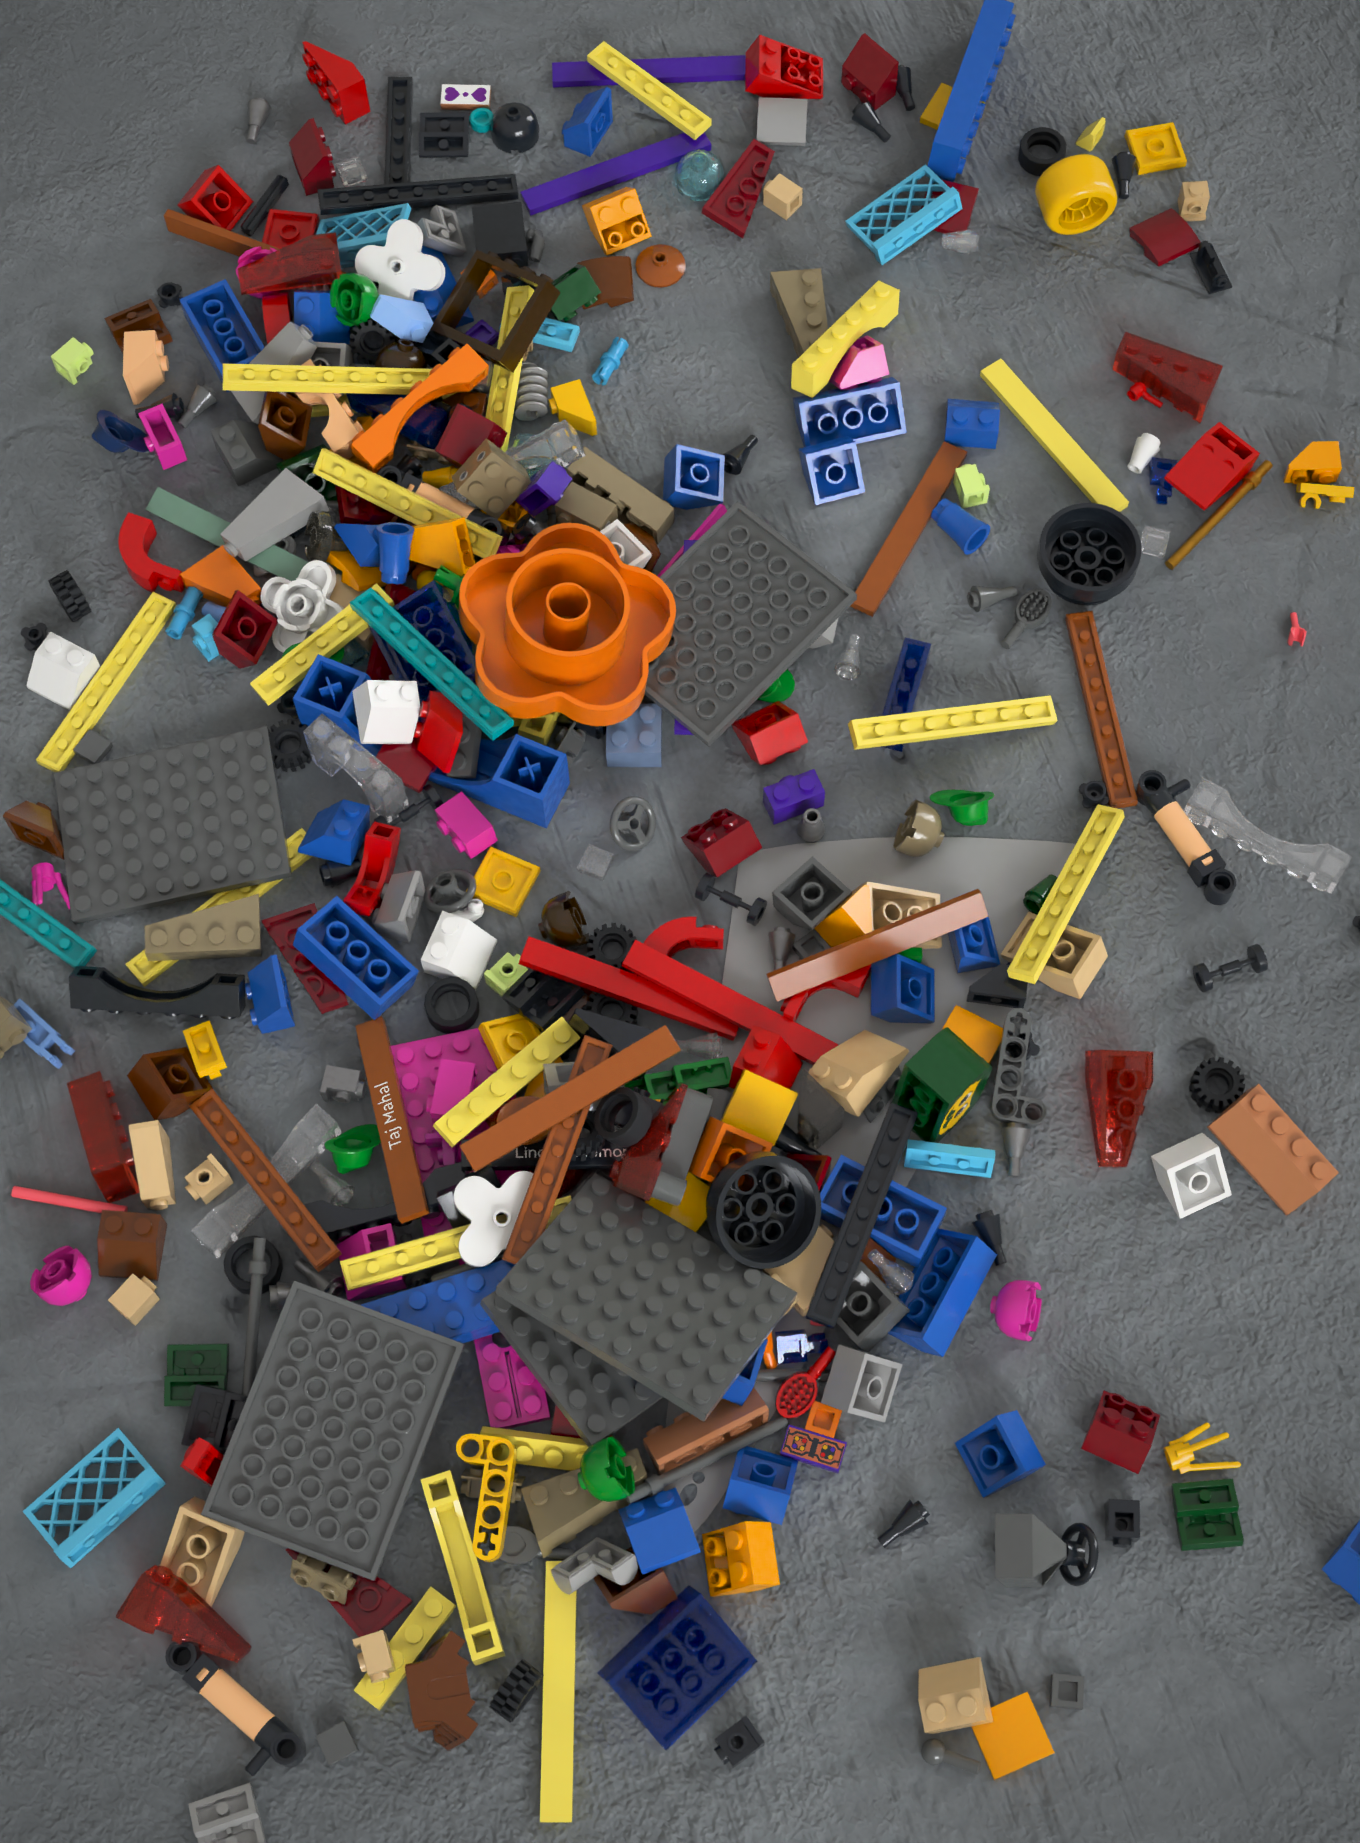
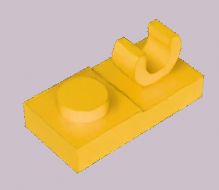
M1297 483L1296 493H1304L1299 500L1301 508H1305L1306 500L1312 498L1314 500V509H1319L1321 499L1318 494L1329 497V502L1345 503V498H1353L1354 487Z
M210 1020L183 1030L199 1077L202 1078L209 1075L210 1079L213 1080L222 1076L220 1070L227 1068Z

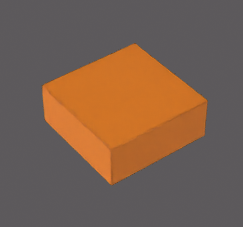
M814 1401L805 1429L834 1438L842 1410Z

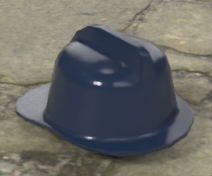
M100 410L97 413L98 425L92 433V438L105 449L113 453L125 452L129 448L139 452L149 451L143 439L147 435L142 430L122 420L110 411Z

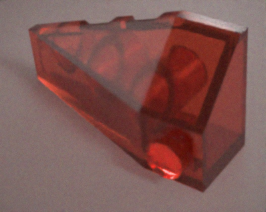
M336 232L310 235L238 268L241 295L332 284L342 274Z
M1125 1050L1085 1051V1082L1098 1167H1127L1137 1135L1135 1129L1139 1116L1143 1115L1145 1109L1143 1103L1147 1090L1151 1089L1153 1083V1052Z
M678 1083L652 1116L651 1125L645 1136L638 1143L629 1146L621 1155L620 1161L614 1160L609 1173V1177L613 1178V1186L644 1200H650L663 1164L659 1156L669 1146L672 1130L669 1129L671 1124L674 1125L676 1123L688 1088L687 1084Z
M154 1565L145 1571L116 1615V1618L143 1632L153 1635L156 1629L173 1635L171 1640L173 1642L182 1644V1641H192L198 1643L200 1650L237 1663L250 1652L252 1647L182 1578L173 1574L172 1570L165 1566Z

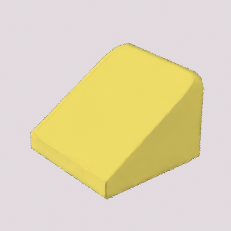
M1102 117L1086 127L1076 141V145L1089 152L1093 150L1103 136L1105 118Z

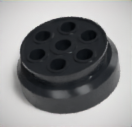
M1096 503L1074 504L1055 513L1045 524L1038 545V566L1048 586L1060 598L1078 605L1101 604L1120 594L1133 581L1141 559V540L1131 521L1119 511ZM1108 559H1114V560H1116L1117 562H1112V561H1110V560H1108ZM1099 580H1105L1108 583H1102Z
M752 1152L728 1163L712 1181L706 1199L708 1226L716 1244L730 1257L753 1268H776L798 1257L814 1238L821 1218L820 1192L812 1175L798 1162L775 1152ZM772 1172L770 1182L765 1184L767 1175ZM745 1175L743 1184L738 1187L739 1178ZM785 1197L784 1205L779 1208L780 1200ZM758 1199L757 1207L751 1210L752 1203ZM730 1201V1209L724 1213V1206ZM771 1224L770 1232L765 1235L766 1227ZM744 1226L743 1234L737 1237L738 1230Z

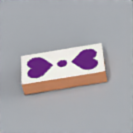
M442 84L441 109L475 110L477 108H487L490 110L491 85Z

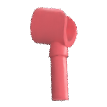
M1292 612L1290 614L1292 628L1287 643L1292 646L1293 641H1297L1302 647L1307 631L1299 626L1297 613Z

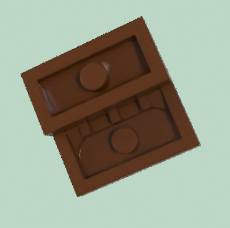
M629 256L600 257L577 263L586 267L601 291L597 295L598 300L588 307L582 305L583 309L608 303L612 308L634 301L632 266Z
M151 299L104 318L122 354L124 351V332L155 330L158 340H162L163 345L173 342L159 311Z

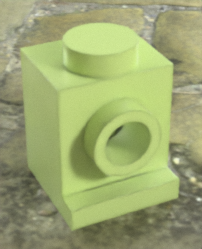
M73 337L57 350L51 358L56 371L75 385L77 383L76 377L84 373L92 364L91 356L94 355V352L85 342L81 344Z
M965 464L956 468L953 484L962 508L987 503L990 488L989 485L985 484L984 475L978 472L976 464Z
M507 952L490 970L487 969L484 972L486 984L501 997L528 970L527 967L518 964L521 957L519 954L513 957ZM509 968L513 970L511 973H505Z

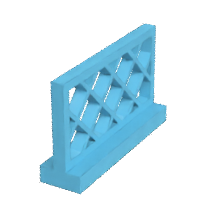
M925 164L845 222L847 227L875 254L876 260L881 265H884L963 208L959 192L954 187L949 188ZM925 175L930 179L929 184H917V181ZM902 191H910L909 198L896 199L897 195ZM915 191H927L926 198H914ZM932 191L944 192L937 198H931ZM881 206H890L889 213L876 212ZM895 206H907L906 213L893 212ZM912 206H924L918 212L911 213ZM861 220H870L868 227H858L856 224ZM887 220L886 227H873L874 221ZM892 220H904L898 226L891 227ZM872 234H884L874 243L871 241Z
M408 203L322 219L313 245L304 249L303 257L335 269L355 266L356 255L360 249L367 245L381 247L386 245L390 226L398 220H408L411 207ZM400 214V215H399L397 218H395L393 221L390 220V219H392L394 216ZM374 219H377L374 223H372L371 225H369V223H370L371 221H373ZM352 223H356L351 228L347 229V227H349ZM385 223L388 224V225H386L383 229H381L379 232L376 231V230H378L380 227H382ZM334 227L326 234L327 228ZM364 227L366 228V229L363 230L360 234H358L357 236H355V234H356L357 232H359L362 228H364ZM342 231L344 232V233H343L342 235H340L337 239L333 240V238H335V237H336L338 234H340Z
M117 1428L23 1510V1513L52 1547L59 1559L72 1568L166 1483L124 1433ZM120 1439L124 1444L123 1457H108L110 1447ZM131 1452L134 1457H129V1453ZM92 1463H101L99 1478H85L86 1468ZM107 1463H122L119 1478H105ZM128 1463H140L145 1468L136 1478H126ZM68 1484H77L75 1499H61L62 1489ZM84 1484H98L96 1499H81ZM104 1484H118L117 1494L112 1499H102ZM44 1505H53L51 1520H38L34 1514ZM60 1505H74L71 1520H57ZM80 1505H94L93 1516L88 1520H78ZM44 1526H50L49 1532L46 1530ZM56 1526H70L69 1537L59 1545L54 1539Z

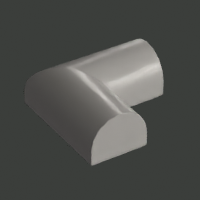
M435 205L430 211L431 220L421 218L417 223L423 233L422 245L452 256L459 257L463 255L467 250L455 211Z
M596 1537L553 1567L551 1573L557 1586L565 1594L570 1595L598 1574L619 1585H626L634 1579L638 1564L634 1554Z

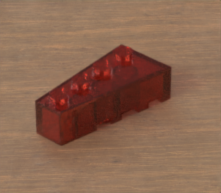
M1125 332L1117 349L1112 370L1134 383L1142 382L1147 388L1152 390L1153 395L1158 398L1163 397L1172 402L1174 408L1181 412L1185 410L1193 415L1195 421L1201 424L1218 384L1223 366Z

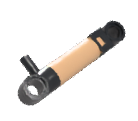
M385 466L378 473V475L390 481L393 477L397 476L396 484L488 530L497 527V534L503 537L500 546L506 545L509 541L510 530L507 525L498 519L456 499L407 472L405 473L397 467Z
M1156 770L1145 771L1141 774L1135 790L1138 802L1148 808L1188 865L1189 870L1187 873L1196 886L1199 888L1206 884L1204 888L1206 900L1214 905L1226 904L1236 887V878L1233 873L1224 869L1226 863L1216 849H1210L1174 798L1190 789V782L1187 779H1183L1167 788L1165 776L1161 772ZM1145 786H1152L1156 790L1150 791ZM1215 884L1223 885L1226 890L1217 889Z
M180 1639L169 1645L165 1656L168 1666L177 1673L184 1675L182 1679L261 1747L245 1767V1770L251 1776L256 1775L270 1756L284 1767L292 1768L303 1761L306 1756L304 1741L229 1676L210 1657L204 1653L202 1654L199 1648L188 1640ZM182 1650H190L191 1658L189 1662L185 1665H178L177 1657ZM293 1741L296 1746L294 1755L290 1758H283L281 1755L283 1744Z

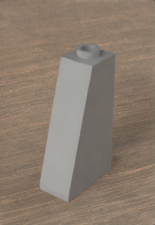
M290 321L249 364L301 366L312 357L317 348V345L312 340L313 334L305 325L299 326ZM231 391L252 422L259 424L265 391Z
M285 468L220 534L225 543L224 549L232 557L239 556L246 562L327 513L329 508L324 496Z

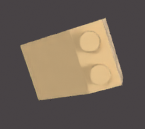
M866 882L852 891L854 893L863 885H869L873 931L940 904V894L873 882ZM942 936L912 948L939 949L942 947Z
M1027 913L1000 954L1003 959L1012 962L1037 914ZM1067 925L1038 980L1058 992L1081 999L1108 957L1102 937Z
M864 1030L820 1056L804 1079L817 1098L859 1117L909 1053V1050Z
M194 1496L179 1508L152 1591L207 1615L236 1557L245 1532L202 1516L201 1513L206 1501Z

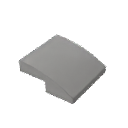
M759 97L757 141L764 145L805 146L808 99Z
M250 1783L188 1804L193 1831L198 1843H266L258 1806Z

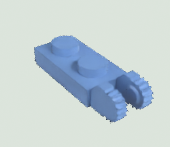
M19 998L14 1006L32 1028L23 1041L38 1055L44 1056L59 1069L63 1063L57 1056L48 1051L53 1044L56 1043L63 1052L72 1055L75 1050L61 1038L62 1035Z

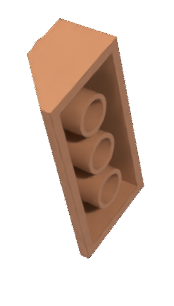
M1260 1084L1246 1090L1207 1126L1285 1215H1289L1318 1193L1339 1173Z
M753 1387L742 1406L726 1399H721L705 1422L685 1412L674 1418V1423L666 1428L660 1425L649 1430L646 1433L647 1437L643 1439L644 1447L658 1475H661L767 1423L769 1409Z

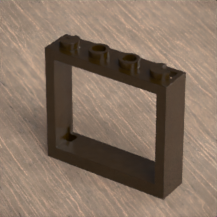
M476 250L430 330L443 337H449L461 348L468 344L482 359L492 361L493 364L514 373L561 292L551 284L553 279L545 274L537 276L530 268L523 266L521 269L510 259L506 258L502 261L498 255L491 251H488L486 254ZM491 268L536 287L500 350L455 330Z

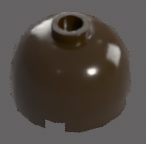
M400 339L398 342H392L381 349L375 367L427 369V362L424 354L414 346L413 342Z
M570 891L548 900L541 913L542 922L538 924L543 938H549L552 944L563 949L575 948L589 942V933L583 934L582 925H587L585 917L576 898H568L571 893Z

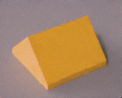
M863 885L852 893L849 898L814 928L830 947L873 931L869 885Z

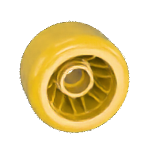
M1078 154L1061 159L1048 167L1036 183L1035 195L1044 221L1053 232L1058 234L1074 235L1089 231L1103 223L1112 214L1117 205V192L1106 164L1094 155Z

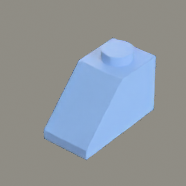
M381 294L378 296L370 314V318L400 339L423 343L433 325V321L424 303Z

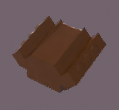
M453 1631L448 1632L432 1643L423 1656L422 1661L405 1665L414 1727L418 1729V1732L433 1730L434 1741L448 1751L467 1741L478 1726L477 1722L467 1716L475 1704V1701L470 1697L466 1667L470 1662L457 1654L465 1640Z

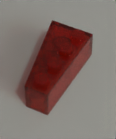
M98 1071L68 1082V1090L91 1173L107 1203L139 1193L137 1175L133 1166L135 1165L131 1149L126 1144L129 1139L124 1126H120L119 1119H122V1115L117 1102L113 1103L111 1098L116 1096L111 1081H105L101 1072Z

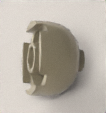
M914 800L904 814L908 816L904 824H899L893 848L905 855L920 857L928 854L933 847L938 848L944 838V832H941L942 821L938 812L928 804Z

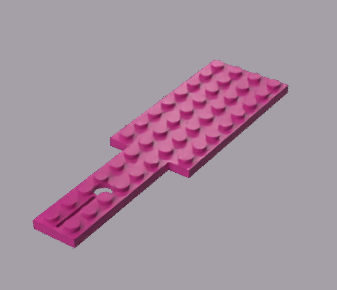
M478 1028L391 1046L422 1183L434 1169L444 1167L439 1165L437 1150L440 1147L428 1148L424 1136L426 1133H432V1130L435 1129L430 1112L426 1110L428 1096L434 1095L435 1085H432L434 1068H439L441 1059L475 1063L478 1072L475 1089L498 1070ZM515 1094L510 1100H508L506 1103H508L509 1101L515 1099V1098H516V1094ZM504 1105L462 1140L472 1139L496 1125L498 1113ZM461 1141L457 1143L458 1163L461 1162ZM504 1170L495 1172L501 1184L503 1185L512 1174L519 1171L531 1172V1170ZM441 1212L436 1218H421L424 1237L453 1229L444 1212ZM462 1259L455 1260L459 1261L460 1265L465 1264ZM493 1334L475 1339V1349L490 1427L509 1429L550 1420L545 1389L511 1345L506 1348L498 1347L493 1343Z

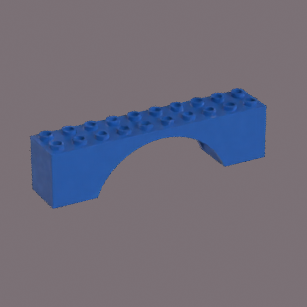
M318 654L293 697L302 726L305 724L311 733L375 758L383 744L360 743L352 692L367 680L372 679L364 672ZM518 734L504 740L492 741L481 739L476 778H450L447 776V773H444L438 767L428 778L431 782L458 793L462 791L464 795L546 829L570 784L567 754Z

